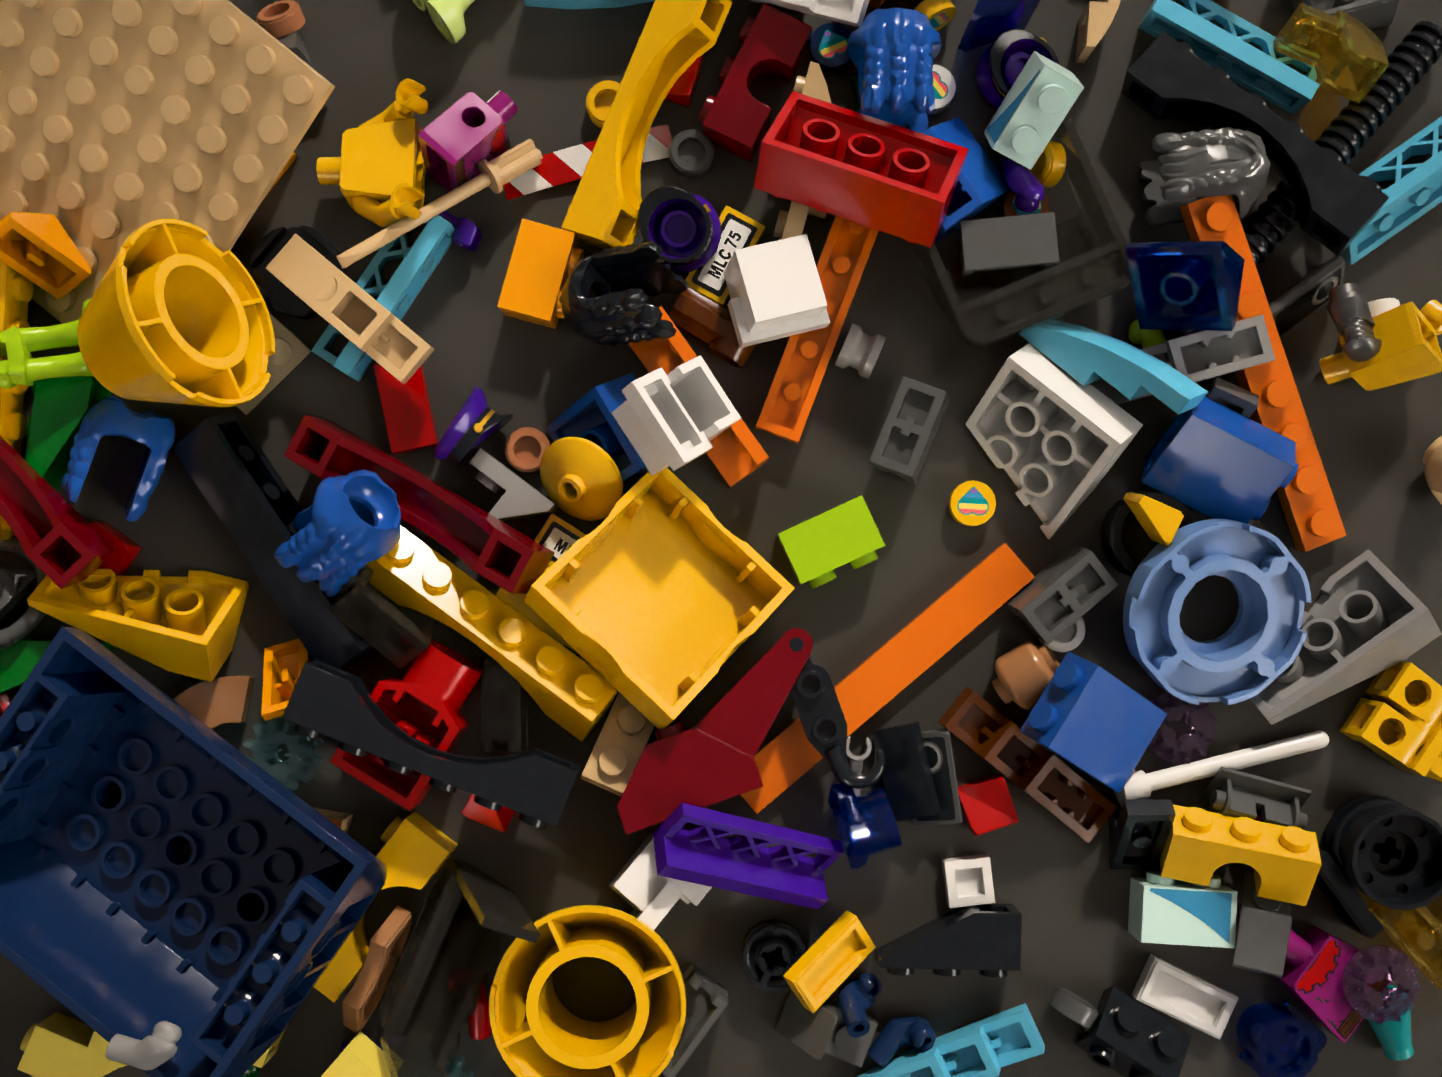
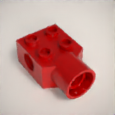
M427 639L403 678L380 680L372 691L371 697L389 719L409 735L436 749L453 753L469 726L460 709L482 675L483 670L455 650L435 640ZM338 747L329 761L408 811L420 805L432 787L429 784V776L412 770L411 775L395 772L384 766V758L371 753H367L366 757H360L347 753Z

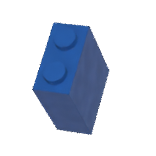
M1205 396L1197 407L1179 415L1177 414L1146 456L1141 482L1178 499L1181 503L1212 519H1229L1248 524L1251 519L1256 521L1260 519L1269 506L1271 495L1278 487H1287L1294 478L1298 469V463L1295 462L1296 442Z
M1068 651L1038 702L1031 710L1020 732L1088 776L1120 793L1167 716V713L1099 665Z

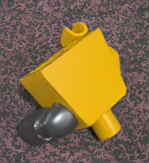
M1341 284L1328 292L1330 302L1327 310L1339 332L1342 352L1320 359V368L1327 384L1330 385L1352 377L1366 391H1373L1442 372V352L1437 339V335L1442 334V304L1437 300L1429 301L1421 310L1411 301L1372 317L1365 295L1359 292L1357 284Z

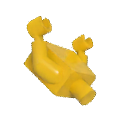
M406 78L399 83L395 92L396 100L382 113L359 125L357 128L347 129L342 134L341 157H319L316 163L319 183L321 185H340V191L350 207L357 214L380 227H388L406 216L412 220H417L421 213L419 209L424 207L425 166L418 134L422 130L417 119L412 117L414 112L421 115L425 114L428 111V102L419 97L425 92L426 87L410 78Z

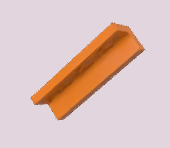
M660 306L659 309L662 312L661 319L671 321L676 329L675 335L664 340L654 338L651 341L630 342L628 346L648 373L662 367L666 375H668L676 367L696 358L697 355L663 307ZM742 418L710 441L713 447L705 452L729 488L767 463L769 458Z

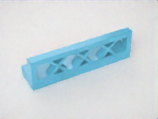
M1154 0L1138 27L1156 38L1164 31L1175 40L1185 41L1191 46L1195 55L1207 64L1220 67L1229 75L1232 81L1292 115L1312 100L1320 86L1315 81L1324 64L1211 0H1179L1184 3L1185 7L1172 0ZM1214 20L1223 25L1224 30L1209 21ZM1253 42L1262 47V51L1248 43ZM1287 64H1292L1307 73L1306 76L1287 66Z
M1442 116L1358 174L1360 176H1367L1374 181L1395 180V183L1387 189H1381L1389 199L1373 220L1339 255L1348 264L1353 265L1442 202V139H1439V136L1442 135ZM1432 154V157L1424 163L1403 165V162L1411 156Z
M439 215L425 222L427 225L412 247L408 246L406 234L381 247L356 283L370 296L379 294L376 301L400 321L452 244L451 239L455 229L449 221ZM399 242H401L402 249L395 250ZM404 257L389 282L384 285L381 269L388 260ZM376 279L377 287L369 288ZM329 323L311 351L341 372L360 382L374 360L350 340L339 357L328 352L327 350L337 335L342 334Z

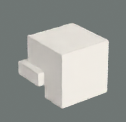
M807 234L734 251L723 274L731 298L727 305L740 348L825 328L830 324L826 308V298Z
M701 355L679 365L668 375H666L661 367L632 381L621 390L627 400L611 412L652 476L669 466L675 471L703 455L713 447L710 443L713 438L741 419Z
M657 828L650 833L608 884L611 889L634 908L630 915L646 923L653 930L679 898L687 905L691 902L697 906L712 888L657 875L653 832Z

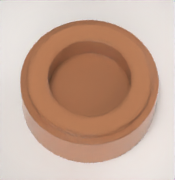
M281 0L269 4L256 17L257 23L275 38L285 37L296 32L306 21L299 4L293 0Z
M532 427L520 428L514 431L507 439L505 455L510 465L516 470L527 474L537 473L540 471L541 457L551 443L546 435L538 429Z

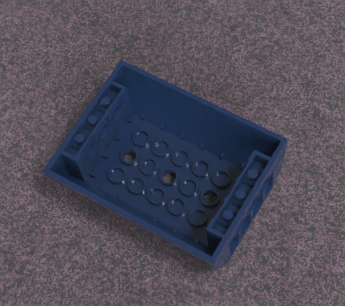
M62 626L0 717V953L108 1042L116 1034L142 1040L148 1035L151 1036L154 1026L161 1021H168L179 1026L182 1036L176 1044L178 1047L177 1052L159 1067L153 1070H143L150 1077H241L279 1038L384 886L387 876L386 864L89 634L77 628ZM111 781L118 784L121 789V800L117 806L112 805L107 800L106 789ZM180 836L186 838L192 846V855L187 862L181 860L176 854L175 845ZM250 893L257 894L264 903V911L260 918L253 917L247 911L246 899Z

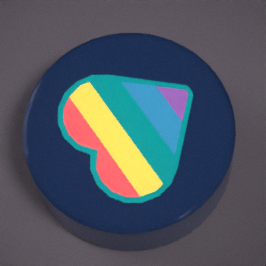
M826 23L818 27L810 40L809 55L811 61L818 63L821 70L832 73L843 70L851 62L848 52L850 30L839 23Z

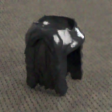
M646 241L639 245L617 246L613 249L605 248L601 252L578 260L568 274L559 301L562 306V312L574 332L585 338L592 339L597 344L615 346L619 343L626 345L630 342L651 341L654 338L664 340L673 337L676 329L671 321L661 319L662 312L658 307L645 304L648 297L661 294L682 293L688 290V283L683 280L681 275L671 272L670 264H664V258H660L662 246L657 245L655 242ZM591 286L596 293V298H588Z

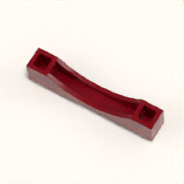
M304 415L284 454L291 461L322 479L339 475L346 476L350 472L362 469L376 472L381 480L397 493L401 519L438 541L463 560L473 571L511 594H527L531 585L545 572L555 553L334 421Z
M0 436L1 516L16 535L25 554L60 589L84 582L116 550Z

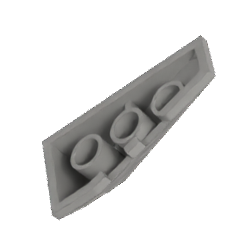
M1369 549L1327 579L1320 588L1322 595L1308 612L1304 611L1301 630L1307 632V636L1295 661L1260 694L1250 698L1271 725L1403 662L1442 635L1429 609Z

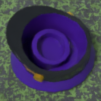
M1022 29L1007 30L1002 32L981 55L976 69L977 84L984 98L997 109L1000 107L1034 51L1059 65V60L1054 50L1046 43L1047 41L1044 38L1037 37L1031 32Z
M661 186L650 191L640 204L638 223L641 235L645 242L651 241L662 246L660 258H664V264H670L671 271L676 273L692 272L706 265L717 252L721 239V223L716 210L705 198L691 194L677 186Z
M474 387L436 446L434 458L446 460L453 467L457 468L472 449L502 429L513 418V414H497L488 406L487 398L482 388Z

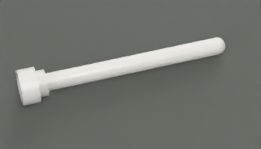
M1317 730L1146 774L1143 770H1133L1121 792H1114L1122 806L1124 800L1148 798L1151 796L1152 791L1215 776L1221 766L1239 770L1325 748L1329 744V736L1326 732Z

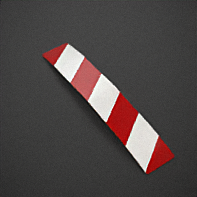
M668 124L650 128L644 147L642 163L669 158V147L672 137ZM597 140L542 155L541 164L503 185L507 201L581 179Z

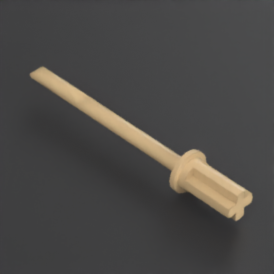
M527 139L490 161L486 159L480 160L478 163L480 175L420 208L419 219L412 220L406 216L339 254L337 259L342 269L359 261L487 186L495 194L501 193L503 185L541 164V159H543L541 151L535 147L532 139Z

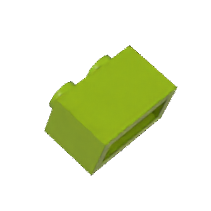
M862 495L776 535L798 584L809 581L812 589L837 578L834 569L850 562L855 570L879 559L875 550L886 546Z

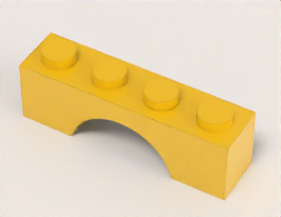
M417 812L412 813L404 820L397 816L380 837L386 844L376 857L384 862L387 867L386 881L381 890L394 886H405L421 890L432 880L458 844ZM365 913L314 986L333 1003L353 983L361 972L366 960L369 943L364 928Z

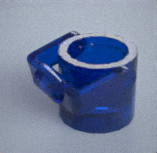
M841 782L831 784L828 804L852 869L864 866L869 856L902 846L894 814L882 787L856 796L853 788L847 787Z
M1287 1001L1281 1005L1282 1007L1275 1003L1262 1002L1252 1005L1244 1011L1237 1024L1236 1035L1239 1045L1243 1049L1238 1057L1261 1077H1305L1319 1060L1317 1058L1319 1052L1327 1043L1326 1035Z

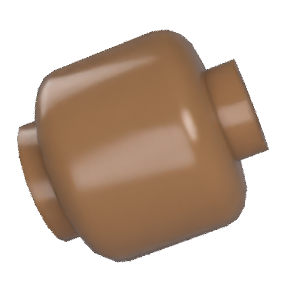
M1026 641L995 661V672L998 677L992 681V684L1004 703L1008 704L1014 701L1019 707L1030 709L1038 702L1060 663L1045 643L1038 646L1032 641Z

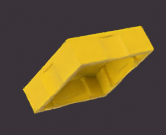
M665 468L653 476L648 471L615 503L608 517L595 530L578 539L531 585L524 602L660 730L666 728L718 673L726 660L763 624L795 588L747 542L742 541L729 532L715 518L709 507L668 468Z

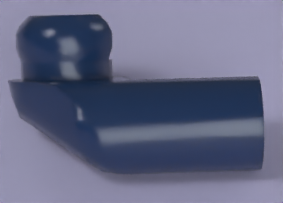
M863 973L859 980H852L838 996V1006L847 1032L851 1037L864 1036L870 1030V1024L865 1011L875 1003V996L879 995L882 990L880 980L872 973Z
M918 1016L894 1018L886 1024L868 1049L867 1054L878 1064L886 1067L899 1047L915 1046L921 1051L928 1050L934 1045L936 1034L931 1028V1024L924 1018Z

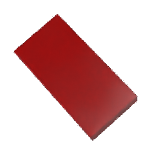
M373 365L392 454L397 455L437 446L439 441L423 365L419 367L405 385L381 365Z

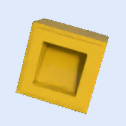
M1134 492L1126 493L1123 498L1150 539L1156 543L1170 546L1184 517L1182 512L1148 496Z

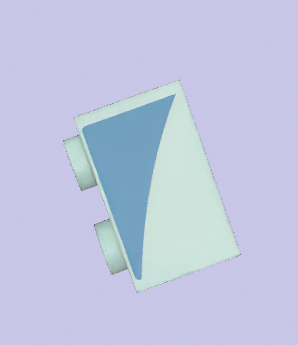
M1034 51L984 131L991 148L1031 170L1084 89V86L1071 71Z
M1146 871V878H1130L1128 932L1141 943L1235 949L1238 892L1223 884L1221 877L1212 875L1209 886L1161 877L1160 871Z

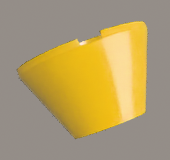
M158 219L133 231L124 241L80 317L77 337L82 357L93 376L106 389L119 397L135 401L232 407L256 397L269 382L271 374L266 373L268 356L275 354V337L269 311L260 290L247 269L229 249L222 253L215 245L204 238L208 235V232L196 225L177 219Z
M597 905L572 906L560 909L543 916L524 929L503 955L496 970L489 996V1017L492 1034L503 1060L517 1077H658L672 1059L685 1023L686 992L682 973L672 951L664 940L638 918L614 908ZM580 957H595L606 960L617 966L627 976L633 986L636 1001L624 1014L612 1020L593 1022L581 1019L570 1013L559 1001L553 986L552 972L561 964Z

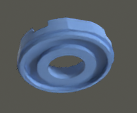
M1208 519L1197 521L1179 528L1170 546L1156 545L1135 570L1125 595L1123 607V629L1126 644L1130 654L1157 686L1178 699L1199 705V702L1220 701L1226 705L1236 704L1260 694L1295 661L1307 636V632L1301 630L1304 615V602L1312 603L1310 586L1304 569L1280 539L1273 534L1235 520ZM1211 575L1225 577L1233 584L1238 594L1239 609L1234 623L1227 632L1216 639L1207 641L1190 639L1183 633L1180 627L1179 615L1185 597L1194 585L1203 578Z

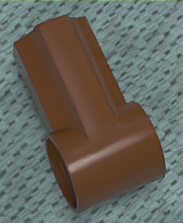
M689 287L688 290L679 295L672 307L669 317L678 329L708 345L707 349L723 361L737 368L744 366L755 345L739 347L729 310Z

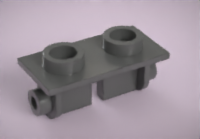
M1221 766L1202 795L1204 798L1210 799V807L1216 808L1217 813L1235 817H1248L1255 820L1257 812H1260L1262 822L1286 827L1294 826L1305 830L1308 816L1306 813L1301 812L1300 808L1311 796L1312 792L1309 789Z

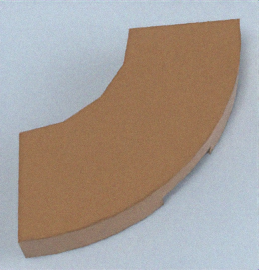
M237 675L214 678L212 682L203 681L186 689L173 700L210 729L225 723L246 722L255 677Z
M399 905L395 907L370 939L369 950L363 968L342 1002L343 1026L355 1033L362 1030L373 1014L390 984L388 980L395 969L397 957H402L410 932L412 916L410 911Z

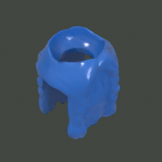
M896 7L876 9L867 15L860 28L850 34L848 38V52L858 72L860 100L858 113L904 128L907 126L908 129L920 133L927 130L929 123L927 114L933 112L935 105L934 90L932 88L933 60L939 54L941 39L940 33L932 27L926 14L916 10Z
M113 396L104 397L82 419L79 433L74 436V446L70 450L71 460L67 464L68 472L62 477V486L65 495L68 496V500L76 503L101 437L121 436L143 443L148 447L124 509L125 520L137 522L146 511L148 499L158 486L160 476L164 472L168 451L174 443L175 421L170 416L158 415L152 410L141 414L126 408L119 398Z
M365 469L350 472L346 476L327 477L318 485L314 496V503L309 508L299 512L295 517L292 525L299 529L298 533L292 535L289 541L282 543L275 551L274 557L284 568L294 565L298 566L296 575L301 581L311 582L318 580L319 590L326 592V596H335L342 586L347 584L351 577L356 576L359 570L368 562L377 560L389 553L401 539V511L397 502V493L385 484L376 472Z

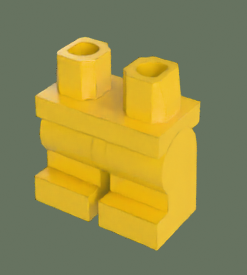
M1403 661L1377 674L1366 690V693L1377 701L1361 698L1339 731L1354 741L1363 743L1402 771L1442 782V686L1413 663Z

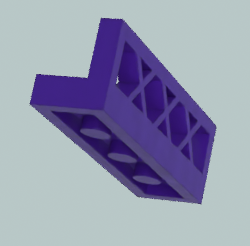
M681 803L653 832L656 870L659 876L813 909H819L828 901L823 871L844 854L842 841L686 803ZM687 822L701 825L690 829L683 828ZM733 834L742 835V836H737V837H733V838H725V837H724V836L733 835ZM775 843L781 844V845H777V846H773V847H769V848H768V847H764V846H766V845L775 844ZM814 852L818 853L814 858L803 856Z

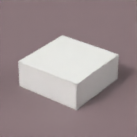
M987 854L942 859L946 901L949 908L995 903L991 862Z

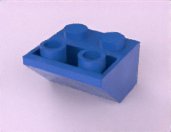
M960 117L935 125L922 132L923 134L969 149L944 220L935 238L937 243L960 228L961 221L973 219L1011 191L1008 183Z

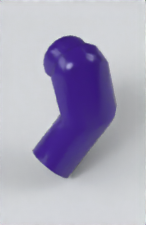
M1005 156L1001 161L1000 167L1009 187L1018 194L1014 201L1016 208L1029 213L1036 211L1039 208V201L1044 199V186L1028 168Z

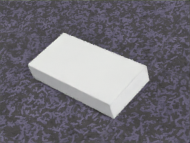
M1150 954L1132 992V996L1136 1000L1219 1040L1239 999L1235 994L1153 954Z

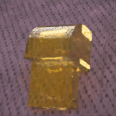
M1300 3L1273 41L1276 52L1315 67L1320 88L1357 103L1362 101L1389 67L1384 46L1378 37L1359 20L1341 10H1338L1332 16Z

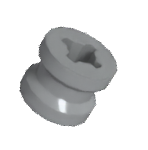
M852 323L835 366L842 369L848 366L858 371L859 376L868 379L886 337L880 334L870 336L863 333L861 326Z

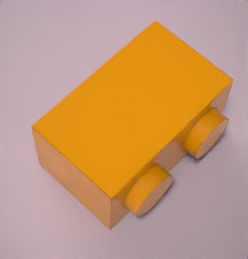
M522 218L497 307L505 316L556 329L559 318L565 319L559 299L570 270L578 260L584 257V249L579 248L580 243L574 232Z

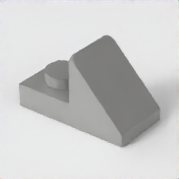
M480 448L469 462L480 470L475 477L479 482L496 494L501 488L506 490L489 512V514L502 522L550 515L551 513L554 514L559 508L558 505L485 450Z

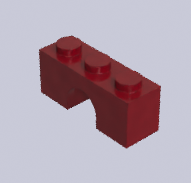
M763 3L757 17L749 15L739 36V41L743 44L736 57L729 55L719 75V81L723 82L716 97L712 95L707 97L698 120L703 122V134L707 135L713 144L751 162L770 125L772 108L756 100L750 94L748 88L754 80L767 75L775 76L791 83L810 45L812 26Z

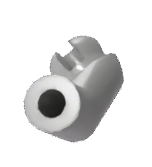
M161 1021L154 1026L152 1035H148L142 1040L116 1034L108 1044L106 1058L142 1070H153L175 1055L178 1050L176 1044L182 1036L181 1028L171 1022Z

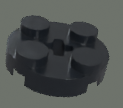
M309 226L291 227L288 229L285 227L277 228L266 234L253 250L250 266L253 267V280L259 288L265 304L274 311L306 320L312 318L318 313L279 281L266 267L295 233L346 275V268L342 269L337 259L340 252L324 234Z

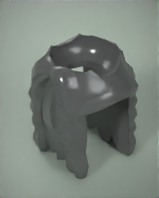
M1226 127L1217 130L1205 129L1199 132L1190 131L1181 134L1165 132L1156 135L1152 140V149L1164 155L1157 158L1159 161L1148 160L1139 164L1141 178L1150 182L1143 190L1142 198L1146 204L1154 205L1146 211V220L1149 221L1150 226H1164L1168 223L1178 224L1184 221L1179 207L1204 197L1232 195L1239 218L1242 220L1247 215L1249 209L1255 205L1257 199L1266 191L1265 185L1271 163L1266 155L1265 145L1259 135L1250 131Z

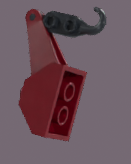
M793 628L786 631L777 643L694 728L687 730L685 723L680 722L655 731L658 741L646 745L617 805L626 834L665 821L681 803L706 807L763 787V779L755 755L789 692L792 694L808 741L828 762L832 773L839 782L847 787L861 789L870 787L880 779L886 764L884 751L881 748L875 750L874 766L866 773H856L848 764L846 758L847 723L830 675L823 667L811 661L810 654L813 648V640L807 631L801 628Z

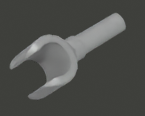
M849 736L847 737L846 758L849 759L850 768L854 772L861 774L863 760L871 753V741L868 737H865L864 753L861 756H855L849 750ZM849 787V799L860 800L861 789Z

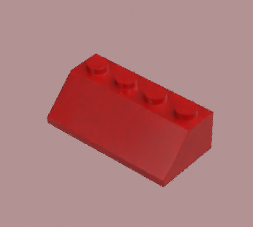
M792 91L761 142L754 188L770 193L777 198L788 199L814 208L819 212L829 213L856 222L863 227L873 228L903 238L908 242L918 243L931 248L944 220L969 149Z

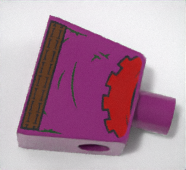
M500 90L486 103L474 92H467L418 134L425 171L448 192L480 175L479 161L482 159L490 161L501 155L507 147L505 124L518 112L514 101Z
M1313 925L1308 928L1302 938L1290 930L1282 978H1276L1321 1027L1343 1043H1346L1398 971Z

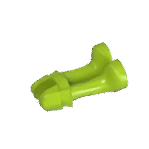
M91 298L83 302L81 315L87 307ZM80 318L72 322L53 326L17 328L15 325L3 332L0 331V357H8V360L0 361V388L10 389L17 384L33 386L34 381L47 378L93 376L81 352L33 358L31 352L79 346L77 329Z

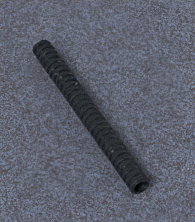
M1430 21L1416 23L1411 32L1404 37L1402 43L1395 47L1393 53L1389 54L1385 59L1384 64L1377 68L1375 74L1371 75L1367 80L1366 85L1359 89L1357 95L1350 99L1348 106H1345L1340 111L1339 116L1332 120L1330 127L1325 128L1321 137L1317 138L1314 142L1322 148L1325 147L1335 151L1347 166L1350 163V159L1358 154L1359 148L1366 145L1369 138L1376 133L1378 127L1382 126L1387 117L1395 111L1396 106L1400 105L1405 96L1410 94L1414 85L1418 84L1423 75L1428 73L1432 64L1439 60L1442 54V27ZM1283 180L1277 184L1276 190L1268 194L1267 200L1259 205L1258 211L1250 215L1249 222H1245L1242 225L1257 270L1259 268L1258 264L1266 261L1268 254L1276 249L1277 243L1282 242L1286 237V233L1290 232L1296 225L1295 222L1299 221L1296 206ZM1199 275L1195 279V286H1189L1186 289V296L1179 297L1176 302L1177 307H1171L1168 310V318H1161L1158 322L1168 341L1201 332L1203 327L1210 326L1213 321L1212 317H1216L1203 275Z

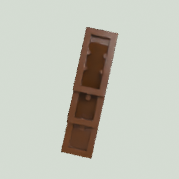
M967 686L938 721L1087 843L1093 839L1117 808L1054 754L1021 733V728L1004 717Z

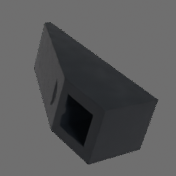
M992 903L958 907L875 949V957L879 967L887 968V973L893 975H912L915 973V969H933V973L940 976H958L961 974V970H979V974L983 976L1005 977L1007 976V971H1021L1022 914L1013 904Z

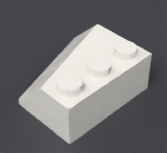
M1028 343L1007 358L966 422V426L997 468H1004L1019 490L1015 494L1024 506L1030 504L1043 522L1040 529L1048 540L1055 535L1093 492L1143 426V424L1091 384L1083 386L1031 343Z

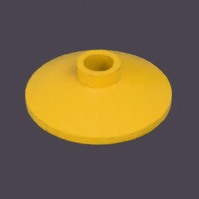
M580 437L560 438L544 451L540 461V476L543 486L552 501L567 514L581 520L597 521L608 517L615 503L623 496L622 477L610 455L597 444Z

